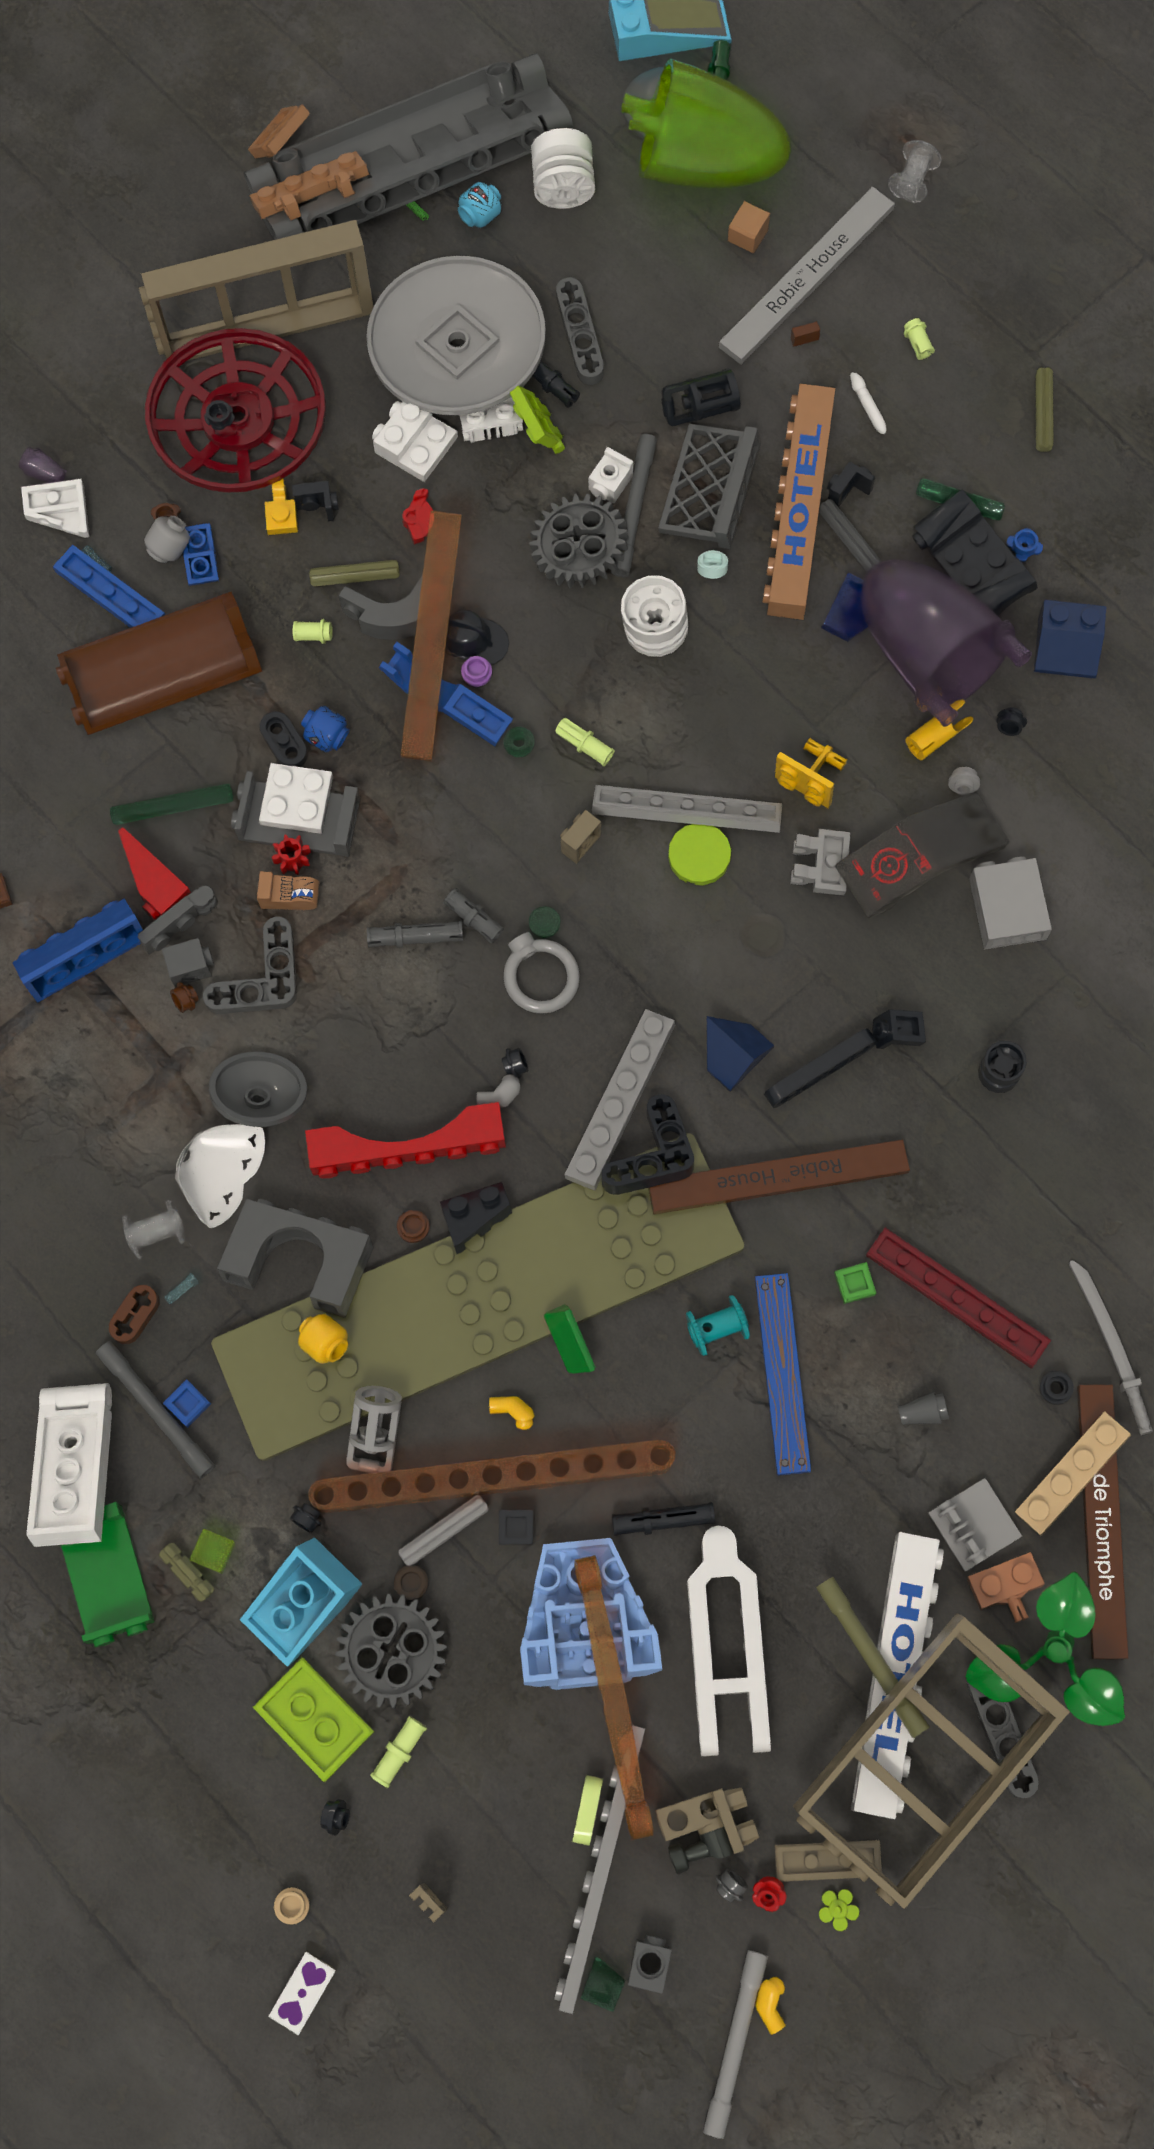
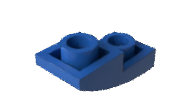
M210 523L185 527L190 535L189 543L184 549L183 555L188 585L192 586L219 581Z

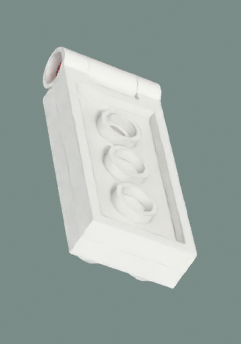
M109 1383L42 1388L39 1395L40 1406L26 1535L34 1547L101 1542L112 1419L110 1411L112 1406L111 1387Z

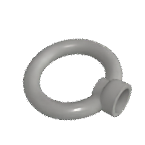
M530 932L521 934L508 944L512 953L504 967V984L509 996L518 1006L533 1013H551L563 1008L573 999L579 986L580 973L578 964L568 949L551 940H534ZM536 952H547L555 955L566 968V985L563 991L551 1000L538 1001L531 999L520 990L517 984L516 972L520 962L533 956Z

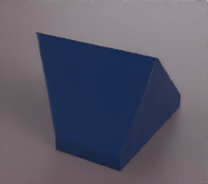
M707 1016V1071L731 1092L774 1048V1045L751 1024Z

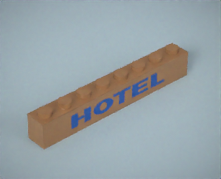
M799 384L798 395H792L789 413L795 414L794 422L788 421L786 440H791V448H784L782 467H788L787 476H780L778 494H784L783 503L777 502L774 521H780L779 530L773 529L770 547L776 549L775 558L769 557L767 576H772L771 585H765L763 603L769 604L767 615L804 620L835 388Z

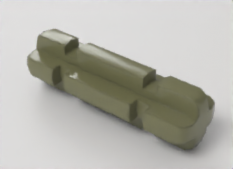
M175 1543L166 1545L159 1553L160 1559L166 1565L170 1564L172 1566L170 1570L187 1589L190 1587L193 1589L191 1593L198 1601L203 1602L209 1598L214 1592V1587L207 1579L204 1581L201 1579L203 1574L186 1555L183 1557L180 1555L182 1551Z

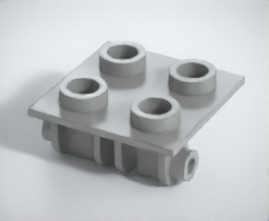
M986 1478L928 1513L964 1571L969 1570L1022 1537Z

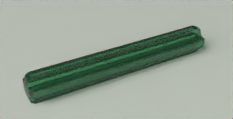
M223 784L113 806L110 808V817L113 824L118 825L233 801V791L230 784Z

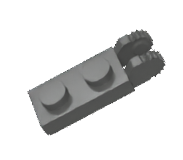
M202 885L198 890L195 889L141 931L137 937L143 949L149 955L155 950H162V948L169 944L171 937L179 930L185 931L190 928L195 922V917L211 913V910L217 907L216 904H218L213 888Z

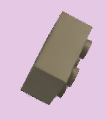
M587 810L582 815L579 813L573 820L574 824L569 829L566 828L560 836L561 853L576 864L601 836V821Z

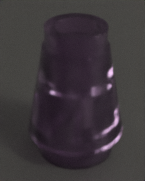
M28 447L19 462V468L24 471V475L48 483L61 482L66 476L67 471L39 448Z

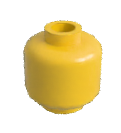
M319 1314L314 1317H308L300 1325L298 1344L316 1362L321 1364L336 1362L346 1352L348 1348L347 1331L331 1316Z

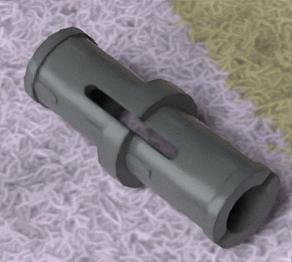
M457 888L453 889L445 898L443 904L464 920V925L477 930L491 944L503 933L504 927L490 918L480 904L475 905Z

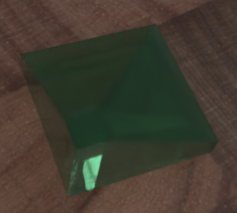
M596 1957L581 1999L614 2012L625 1980L602 1959Z

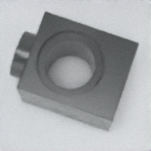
M199 938L162 948L168 974L174 987H177L178 982H182L185 985L212 977L209 966L214 965L209 946L203 948Z
M645 1935L644 1941L636 1940L628 1986L663 1994L672 1951L671 1947L665 1946L666 1939ZM649 1952L657 1954L661 1960L659 1969L653 1973L645 1972L640 1966L642 1956Z

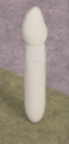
M851 373L852 388L857 393L869 419L879 433L885 434L887 430L886 423L867 390L864 379L857 373Z

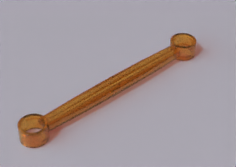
M595 1555L574 1559L576 1579L580 1593L583 1596L598 1687L602 1692L604 1702V1716L625 1800V1816L629 1834L632 1840L650 1837L654 1835L653 1824L647 1801L644 1798L625 1689L601 1592L602 1581L599 1565Z

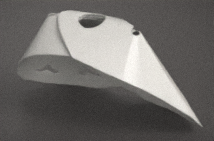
M241 1124L215 1126L197 1133L183 1149L176 1163L175 1179L199 1219L209 1228H215L224 1223L239 1207L243 1199L244 1183L256 1174L262 1162L265 1150L263 1128ZM254 1134H256V1138L254 1139L256 1144L255 1147H253L252 1143L248 1140ZM188 1150H189V1151H190V1157H189V1159H188L187 1161L183 1162V1160H184V1158H185V1156H186V1154H187V1152H188ZM251 1158L252 1160L247 1163V1168L243 1170L242 1160ZM232 1192L233 1195L229 1198V1204H226L223 1196ZM210 1212L220 1213L219 1215L214 1216L212 1220H210Z

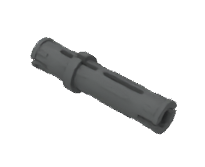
M462 921L419 925L395 923V926L366 927L368 948L396 945L397 948H403V945L463 941Z

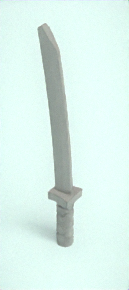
M1071 1260L1069 1266L1086 1297L1122 1381L1119 1386L1121 1392L1126 1391L1140 1435L1151 1433L1153 1429L1150 1425L1142 1396H1140L1139 1387L1142 1385L1141 1379H1136L1119 1336L1088 1271Z

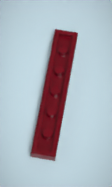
M887 1228L883 1229L866 1254L875 1263L1031 1369L1051 1341V1339Z

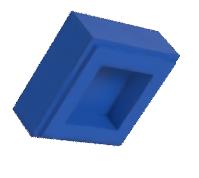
M187 1379L163 1402L187 1428L211 1405Z

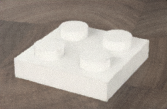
M270 763L259 817L260 825L322 834L333 780L332 772Z

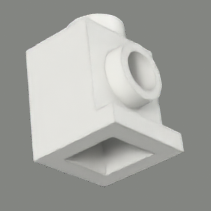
M607 447L604 451V456L588 478L589 490L595 497L601 496L602 500L606 499L615 503L633 477V461Z

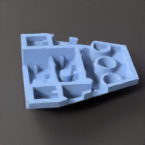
M611 1538L543 1544L524 1637L520 1647L524 1685L535 1687L550 1686L551 1689L555 1690L626 1683L631 1681L632 1677L647 1676L662 1671L658 1634L643 1610V1603L639 1595H636L629 1581V1574Z

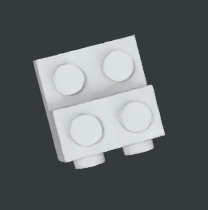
M396 401L389 412V417L391 418L385 425L380 423L373 432L372 439L375 453L425 482L458 438V432L434 418L432 413L419 410L418 406L411 403L406 404L405 402Z

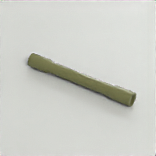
M831 1577L817 1586L816 1589L830 1611L838 1618L882 1689L888 1695L899 1681L852 1610L849 1600L835 1578ZM904 1697L895 1708V1712L913 1739L930 1728L919 1709Z

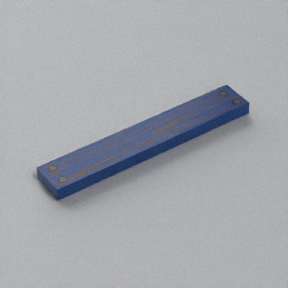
M788 1273L755 1276L777 1476L810 1473L811 1466Z

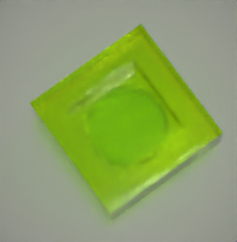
M203 1528L190 1561L222 1574L236 1542Z

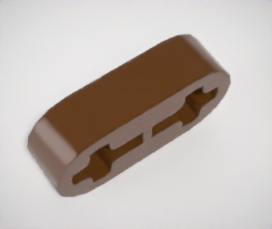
M138 1285L134 1287L109 1323V1332L118 1343L130 1344L135 1342L157 1311L159 1297L150 1286ZM147 1293H149L148 1299L151 1301L150 1305L148 1307L146 1305H142L138 1312L135 1313V1310L139 1306V1303L136 1300L137 1296L140 1295L144 1297ZM131 1316H133L134 1318L129 1324L133 1329L130 1334L123 1333L122 1336H119L121 1331L117 1328L120 1322L126 1324Z

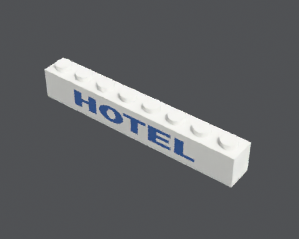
M898 1532L895 1535L877 1649L898 1681L924 1652L922 1651L924 1637L930 1638L933 1618L928 1617L929 1604H935L938 1593V1583H933L935 1569H941L944 1550L938 1549L940 1540ZM874 1675L872 1676L866 1719L887 1696ZM916 1683L913 1689L921 1695L922 1687L917 1686ZM894 1709L862 1749L900 1783L902 1777L908 1778L911 1757L905 1755L907 1743H913L914 1738L912 1739ZM858 1762L851 1811L895 1819L896 1812H903L904 1801L862 1763Z

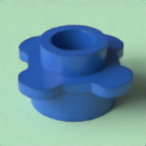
M1029 528L1018 531L1015 536L1008 537L1006 542L1007 546L1015 552V558H1018L1021 562L1027 561V558L1033 554L1039 555L1043 550V545L1039 543L1037 534Z

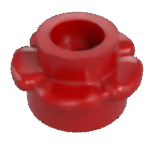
M771 1876L763 1877L753 1886L754 1893L752 1894V1899L758 1907L773 1912L777 1911L780 1905L785 1904L787 1896L784 1885L779 1879Z

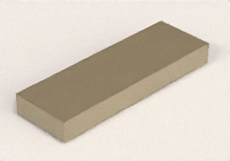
M880 1840L847 1841L882 1872ZM822 1843L774 1845L776 1878L781 1882L859 1878L849 1869V1866L853 1863L844 1854L837 1858Z

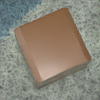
M744 201L730 223L728 242L751 253H755L768 232L770 213Z

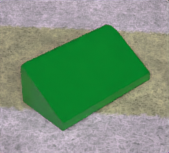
M564 1304L546 1312L544 1318L566 1370L572 1374L594 1371L596 1367L568 1305Z

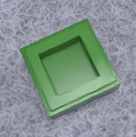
M867 1262L834 1272L844 1304L876 1295Z

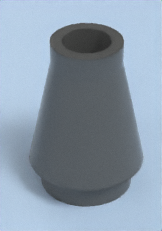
M933 1391L909 1403L898 1406L902 1426L907 1424H942V1420L949 1419L943 1393L935 1394Z

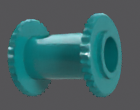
M730 1295L728 1297L730 1307L695 1320L691 1311L686 1313L688 1331L701 1355H707L705 1344L740 1331L744 1339H749V1324L744 1310L735 1296ZM709 1327L711 1331L705 1332L703 1328Z

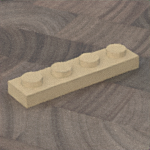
M1104 1411L1019 1506L1015 1513L1042 1536L1128 1440L1131 1434Z

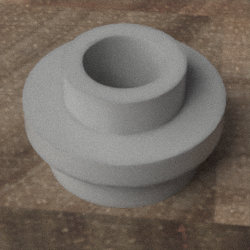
M959 767L949 777L948 785L952 791L959 795H969L979 789L980 778L974 769Z

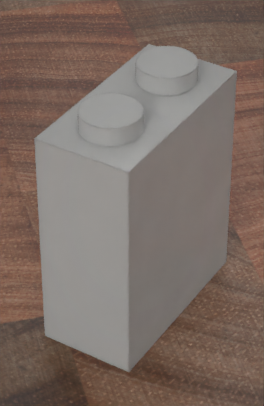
M1015 857L1008 860L1007 863L1001 864L989 861L980 863L976 868H973L969 880L984 950L1047 940L1052 928L1036 858L1026 860V857Z

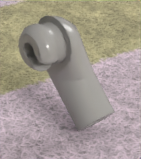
M509 1074L502 1078V1082L494 1092H477V1105L499 1102L500 1108L507 1107L519 1094L521 1087L519 1079Z

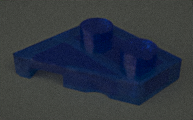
M848 572L821 628L849 642L893 610L901 599Z

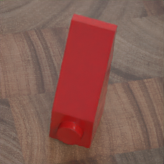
M122 827L118 832L139 894L144 902L142 908L153 920H156L191 892L179 878Z

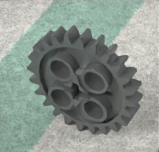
M574 494L573 502H568L565 497H562V505L560 507L552 502L551 507L553 511L551 513L542 511L544 521L535 520L537 530L531 531L530 534L533 541L529 542L533 552L531 553L533 560L537 564L539 571L544 572L548 580L553 577L555 578L557 585H561L566 580L568 587L572 588L575 581H579L581 588H584L585 582L588 579L596 585V576L600 575L602 578L607 579V569L617 571L614 561H624L621 551L628 550L626 540L629 539L624 518L621 519L619 509H613L612 502L609 501L603 504L601 496H598L594 502H592L590 494H586L583 501L579 500L577 494ZM598 523V525L594 527H589L592 524ZM568 527L565 531H559L562 528ZM595 550H600V551H599L598 553H596V554H590L591 552H593V551H595ZM565 554H570V555H569L568 557H566V558H560L561 556H563V555H565Z
M387 1594L385 1604H381L380 1600L375 1596L373 1597L372 1608H369L363 1602L360 1604L363 1612L360 1616L350 1612V1617L354 1621L352 1626L342 1624L341 1627L348 1632L347 1637H338L336 1641L345 1645V1649L335 1652V1655L345 1658L346 1662L337 1668L340 1671H349L350 1674L343 1680L345 1684L353 1681L357 1683L352 1691L353 1694L356 1695L362 1690L366 1691L364 1696L365 1702L368 1703L375 1695L377 1696L378 1707L383 1706L386 1698L389 1699L392 1708H396L398 1698H402L403 1702L408 1706L410 1705V1694L414 1693L419 1699L423 1698L420 1689L422 1686L433 1690L434 1687L429 1680L431 1676L441 1678L442 1675L435 1667L436 1664H446V1660L438 1657V1652L445 1651L448 1648L446 1645L438 1644L437 1640L442 1638L445 1632H434L433 1628L439 1623L438 1618L429 1621L426 1619L430 1613L428 1607L418 1612V1600L415 1599L410 1606H406L405 1595H401L398 1603H394L392 1595ZM382 1618H389L393 1622V1631L386 1637L378 1636L375 1629L376 1623ZM407 1623V1628L396 1645L397 1650L400 1651L399 1656L390 1657L382 1678L377 1679L376 1674L387 1657V1653L383 1651L386 1644L391 1646L396 1639L401 1624ZM411 1634H421L424 1639L422 1649L415 1653L409 1652L406 1648V1639ZM367 1649H373L377 1654L376 1664L371 1668H363L360 1664V1655ZM396 1665H404L408 1670V1677L402 1684H394L390 1679V1671Z

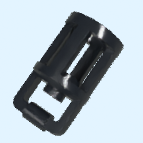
M730 368L663 387L661 392L663 414L670 426L700 421L703 418L729 411L740 410L741 406L737 381ZM719 390L724 392V395L702 400L701 395ZM684 391V395H681L682 404L685 410L688 409L689 413L674 417L675 408L671 395Z

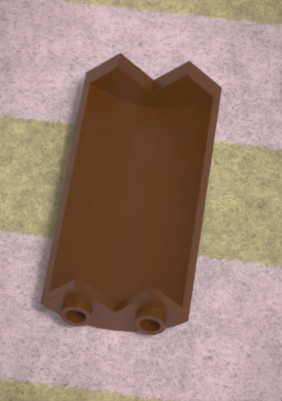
M232 591L57 654L60 666L55 668L62 686L68 684L73 695L76 707L71 708L76 724L77 726L83 724L88 735L263 672Z

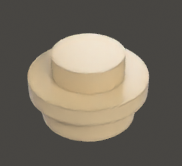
M298 1888L284 1889L277 1895L274 1902V1911L277 1918L285 1924L292 1925L301 1922L308 1914L309 1899Z

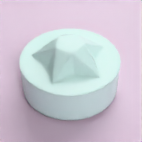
M706 551L698 557L697 570L705 578H720L728 571V558L719 551Z

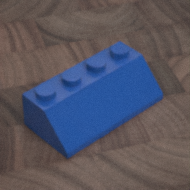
M125 899L119 902L113 901L105 905L102 911L93 917L80 919L72 929L65 933L52 935L44 945L37 949L24 951L12 963L21 981L38 1003L141 944L137 936L143 929Z

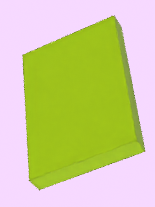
M303 1657L253 1706L259 1715L323 1782H326L375 1732Z

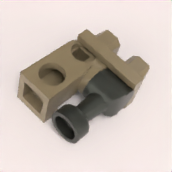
M721 1788L654 1810L664 1841L672 1840L696 1830L700 1836L701 1841L684 1849L680 1843L667 1847L676 1874L688 1871L689 1862L708 1857L725 1858L744 1851L743 1846L759 1838L753 1819L735 1826L731 1815L732 1811L748 1806L742 1788L723 1791Z

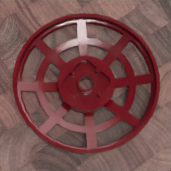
M245 328L223 329L210 332L192 339L178 348L164 361L154 375L145 402V422L149 438L157 455L165 465L180 478L195 486L228 493L247 492L264 488L294 472L316 447L323 431L326 416L325 395L320 377L304 353L290 342L274 334ZM234 344L261 345L274 349L280 354L271 368L257 362L236 361ZM222 345L224 363H219L205 369L193 379L179 369L184 362L196 354ZM290 360L296 363L308 377L315 396L298 401L292 386L281 375ZM238 371L253 372L265 377L256 387L249 383L239 382ZM226 373L227 384L216 388L211 393L201 386L211 378ZM171 377L184 388L176 405L175 419H156L159 397L165 384ZM275 383L285 393L289 404L272 408L267 394ZM194 396L203 403L201 418L184 419L189 400ZM216 400L224 401L233 409L232 414L236 412L245 414L241 421H233L230 426L225 427L223 430L213 429L211 425L206 424L204 418L207 406ZM317 408L315 431L310 442L304 450L292 445L291 443L298 431L300 413ZM291 416L290 426L283 440L270 433L274 420ZM204 430L210 442L199 452L191 444L186 431ZM158 431H176L183 448L192 459L181 468L177 466L166 453L159 439ZM261 443L274 449L273 452L264 458L250 463L248 450L257 447ZM220 449L236 452L238 465L222 464L211 460V458ZM282 454L294 459L277 473L260 480H251V471L269 465ZM204 465L219 472L238 473L239 483L224 484L210 482L194 477L192 474Z

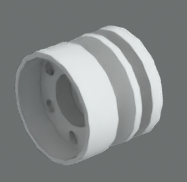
M560 128L544 132L535 138L531 145V154L534 170V194L537 200L548 207L563 209L582 205L591 199L595 193L594 168L592 167V144L588 136L579 130Z
M663 576L643 577L636 580L626 589L621 601V614L629 644L637 652L647 656L662 657L679 648L688 634L687 606L682 589L673 580Z

